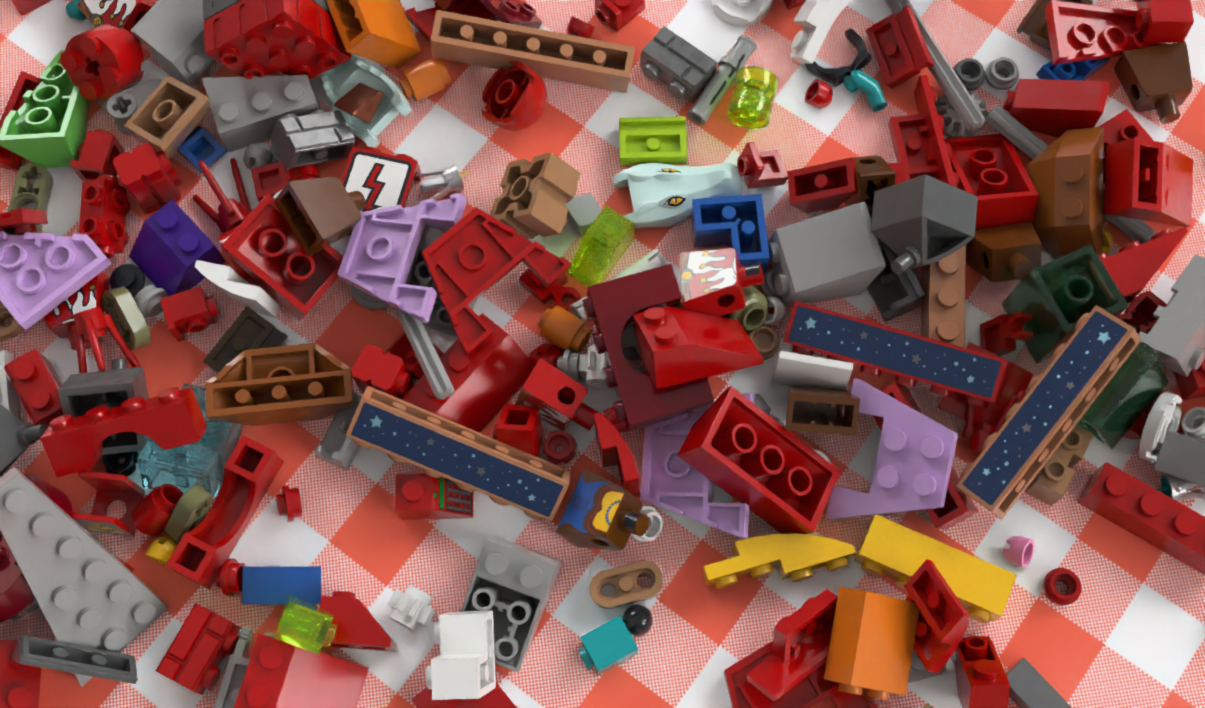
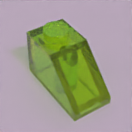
M605 206L586 231L571 263L572 267L568 270V275L587 287L600 282L603 283L634 241V223Z
M289 594L275 628L274 639L319 655L322 645L329 648L337 625L332 624L334 618L332 613Z

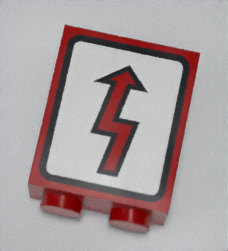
M352 147L341 182L348 193L359 191L363 194L366 204L365 208L359 211L361 213L401 205L405 208L413 180L421 181L422 177L416 176V174L421 173L418 161L408 155L397 154L394 156L382 153L373 147H365L364 149ZM353 229L347 234V236H351Z

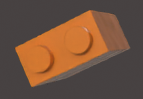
M326 0L346 52L398 69L421 51L400 0Z
M839 587L824 679L838 682V690L861 695L862 688H867L866 696L889 700L890 693L906 696L919 617V609L916 604L911 601L865 590Z

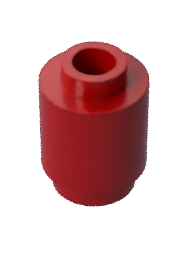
M163 484L162 486L155 487L132 510L131 516L136 529L149 536L160 535L165 530L176 504L184 495L182 491L172 484Z

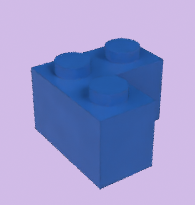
M762 194L692 199L691 224L694 248L728 245V248H733L737 251L742 266L760 262L764 274L767 271L770 257Z

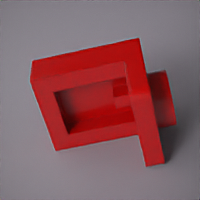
M755 142L746 143L741 155L737 159V169L739 174L743 176L747 188L784 185L788 175L778 150L758 152Z

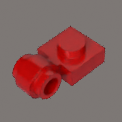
M280 161L251 169L256 197L259 203L268 193L273 197L277 192L283 190L290 181L320 178L316 164L294 167L287 170L283 162Z

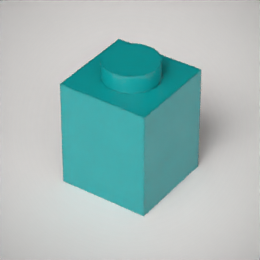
M620 615L581 636L580 640L583 647L577 650L587 670L595 668L598 675L638 654V647Z

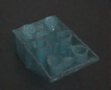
M184 383L181 390L193 388L207 428L199 442L163 450L150 438L137 458L142 486L153 490L155 487L162 486L163 484H172L185 494L190 488L200 484L215 498L223 483L224 466L238 443L243 425L207 419L206 389Z

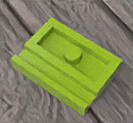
M686 116L619 118L620 166L646 163L687 164Z

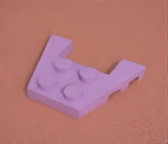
M462 193L451 194L450 199L435 201L434 198L421 200L420 205L403 208L401 205L361 212V220L353 228L337 275L344 282L424 323H428L437 293L432 287L408 285L406 281L425 225L454 226L462 219L467 203L465 196Z
M854 378L851 394L860 398L859 413L884 418L869 493L834 486L830 495L826 518L844 519L875 514L944 508L958 433L876 389L867 382Z
M742 394L754 404L755 396L753 394ZM708 408L691 414L685 413L645 427L640 499L737 537L748 539L749 505L746 503H713V482L677 456L692 425Z

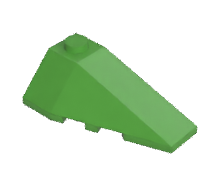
M65 50L59 51L41 73L42 81L34 91L27 90L22 96L24 103L18 111L11 110L0 131V146L45 168L70 167L71 160H78L79 146L85 141L89 100L81 95L79 87L74 85L67 70L60 63V55Z

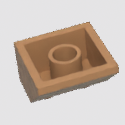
M167 75L124 126L143 144L148 142L156 152L162 151L169 159L173 153L178 151L182 142L194 128L201 124L203 118L210 111L209 98L203 93Z

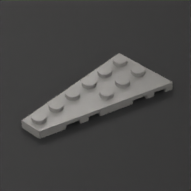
M11 468L0 478V531L58 642L120 653L169 608L164 600L17 468ZM74 673L81 687L92 678V676Z

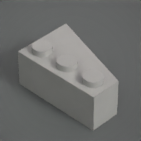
M252 76L253 79H246L245 77L202 78L218 134L228 152L248 147L250 143L257 144L270 140L278 119L287 114H294L297 117L309 115L313 111L319 110L320 108L308 76H264L262 78Z
M1197 254L1194 255L1172 286L1171 291L1174 293L1166 307L1159 305L1153 313V317L1158 319L1151 331L1148 334L1139 333L1141 342L1138 344L1146 359L1188 377L1192 369L1197 370L1205 358V258Z

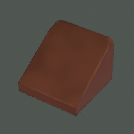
M359 83L337 100L334 106L349 115L370 123L384 93Z

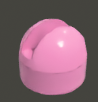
M1024 536L1008 538L1006 543L1010 545V548H1003L1004 557L1014 565L1023 568L1027 567L1034 554V540Z

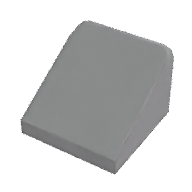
M591 193L576 196L565 204V207L569 209L566 217L580 237L609 220Z

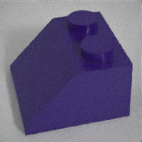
M173 199L145 220L129 254L130 259L157 288H163L168 296L192 289L206 278L194 267L196 260L220 265L225 262V259L213 242Z

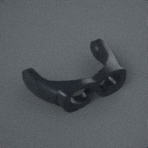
M852 28L845 31V36L856 47L858 54L850 66L823 68L815 61L813 64L804 63L813 75L831 83L834 87L841 85L844 77L850 75L851 71L863 69L871 60V55L867 52L862 38Z

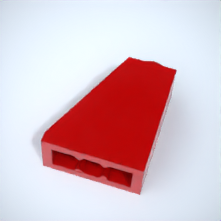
M1019 79L1014 91H1007L1002 108L1007 110L1011 116L1030 131L1059 138L1067 130L1093 128L1104 112L1110 83L1105 81Z

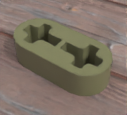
M121 286L103 292L102 304L105 313L111 314L115 327L130 350L149 345L151 341L149 327L129 290Z
M200 484L190 488L176 504L165 527V533L178 544L185 532L194 529L205 518L214 497Z

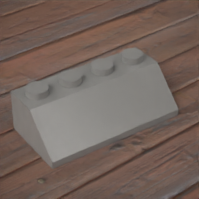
M158 0L130 30L169 76L189 85H192L215 60L205 54L203 0Z

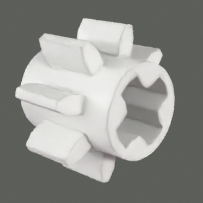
M595 345L588 347V355H579L578 371L580 376L586 377V384L595 387H607L603 368L608 366L604 353L598 354Z
M408 585L404 593L395 589L387 603L390 608L394 609L390 619L413 632L418 624L427 627L435 614L434 609L429 607L433 598L412 585Z

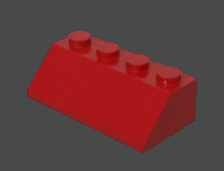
M483 313L479 318L493 332L492 336L468 356L463 352L457 339L440 357L454 387V394L444 400H438L424 374L401 399L479 433L503 409L504 404H507L523 387L533 370L532 361L511 336Z
M732 386L727 388L692 425L677 455L738 502L748 504L750 511L781 534H809L815 531L841 472Z

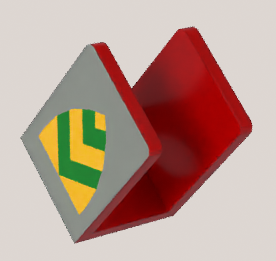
M93 471L78 472V477L97 489L91 515L72 512L73 520L89 532L135 537L136 527L131 513L143 500L145 490L125 475ZM114 501H123L126 505V513L119 520L114 517H107V508Z

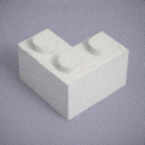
M493 611L447 612L439 615V622L435 623L434 638L436 645H440L441 655L432 658L431 665H428L426 669V686L428 689H432V700L479 699L496 688Z

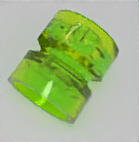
M747 66L740 68L736 72L732 91L734 96L730 99L727 117L729 121L747 129H761L768 126L773 107L772 101L775 98L778 84L777 76L761 67Z

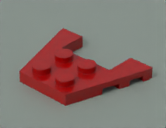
M477 207L422 251L423 260L463 352L467 356L490 338L493 333L469 305L521 262L526 264L546 288L551 286L572 267L569 260L562 256L559 258L545 250L546 247L536 241L531 242L517 234L515 229Z
M774 640L723 671L732 708H811L827 697L830 698L835 708H879L862 695L839 691L838 682L825 680L826 662L775 701L771 700L747 681V673L773 654Z

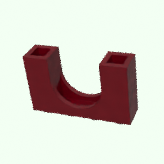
M672 264L588 286L587 298L582 299L587 319H594L597 332L592 334L597 353H604L608 365L603 368L608 389L614 387L618 401L613 402L617 420L619 423L625 422L627 431L665 421L685 413L689 414L700 411L714 403L707 377L657 389L651 377L635 370L628 363L622 351L621 336L628 325L633 322V315L635 313L643 312L652 307L679 306L682 296Z

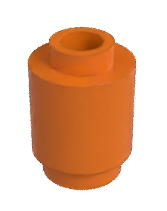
M440 58L435 61L432 59L426 60L402 71L404 78L399 80L407 98L413 97L416 102L444 90L445 85L451 83L448 71Z
M556 306L553 310L548 308L538 323V326L541 328L540 336L564 350L572 349L576 353H580L585 348L593 332L591 328L587 327L586 321L560 306Z

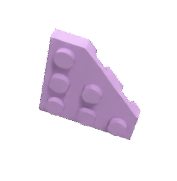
M0 232V301L16 321L27 330L112 263L87 234H73V237L55 236L53 233L25 232L24 235H7L5 232Z

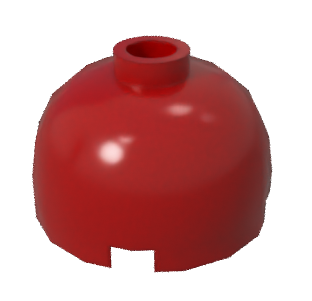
M512 61L509 63L513 66L506 70L500 67L488 80L481 99L486 102V111L481 110L483 116L494 125L510 131H520L528 128L541 117L546 106L547 91L542 78L532 68L523 62Z

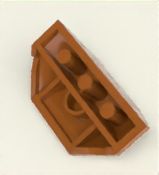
M1103 127L1067 130L1028 164V175L1039 194L1032 225L1041 241V245L1066 267L1088 266V261L1102 254Z
M316 343L243 350L215 377H211L205 383L207 419L249 426L324 419L354 404L351 368Z

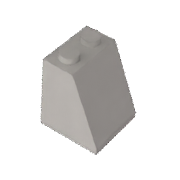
M865 202L793 223L774 231L768 240L769 263L772 264L773 269L775 268V288L778 295L782 296L786 307L793 306L795 301L812 303L861 295L885 268L886 264L877 237L870 231L871 218Z

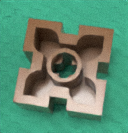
M552 152L534 156L532 163L527 159L508 162L500 187L504 190L501 197L495 199L490 216L515 229L517 234L526 239H534L538 235L546 237L561 234L567 222L566 216L569 210L565 207V204L574 198L581 173Z
M1076 424L1026 488L1025 492L1050 506L1062 498L1076 472L1071 468L1083 458L1094 433Z

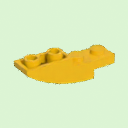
M794 533L755 536L735 541L733 546L735 557L705 565L702 574L706 587L715 584L717 589H723L737 584L738 577L751 574L752 579L767 576L774 572L772 567L777 566L781 580L791 577L792 582H799L814 576L812 571L826 567L828 572H832L849 566L848 560L852 559L856 551L854 545L817 535Z

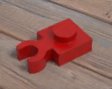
M529 268L519 277V283L544 305L552 298L555 301V307L560 306L568 311V307L562 303L565 298H572L575 302L581 299L580 293L575 288L564 287L568 282L565 274L548 288Z
M1016 312L1011 316L1002 314L980 324L981 347L998 356L1015 351L1016 340L1026 342L1033 338V332L1023 330L1024 323L1030 321L1032 315Z

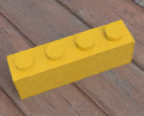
M874 515L869 522L854 562L861 564V569L864 572L876 577H882V574L896 580L897 586L905 589L904 585L926 559L932 560L969 614V618L981 623H988V621L994 622L1002 617L1017 577L1016 574L882 516Z

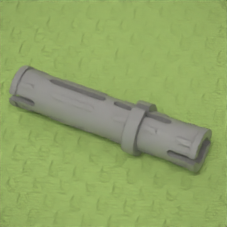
M744 35L739 36L728 55L720 59L718 62L719 68L705 86L694 105L687 112L688 117L693 122L705 125L732 82L743 74V66L757 48L752 39Z

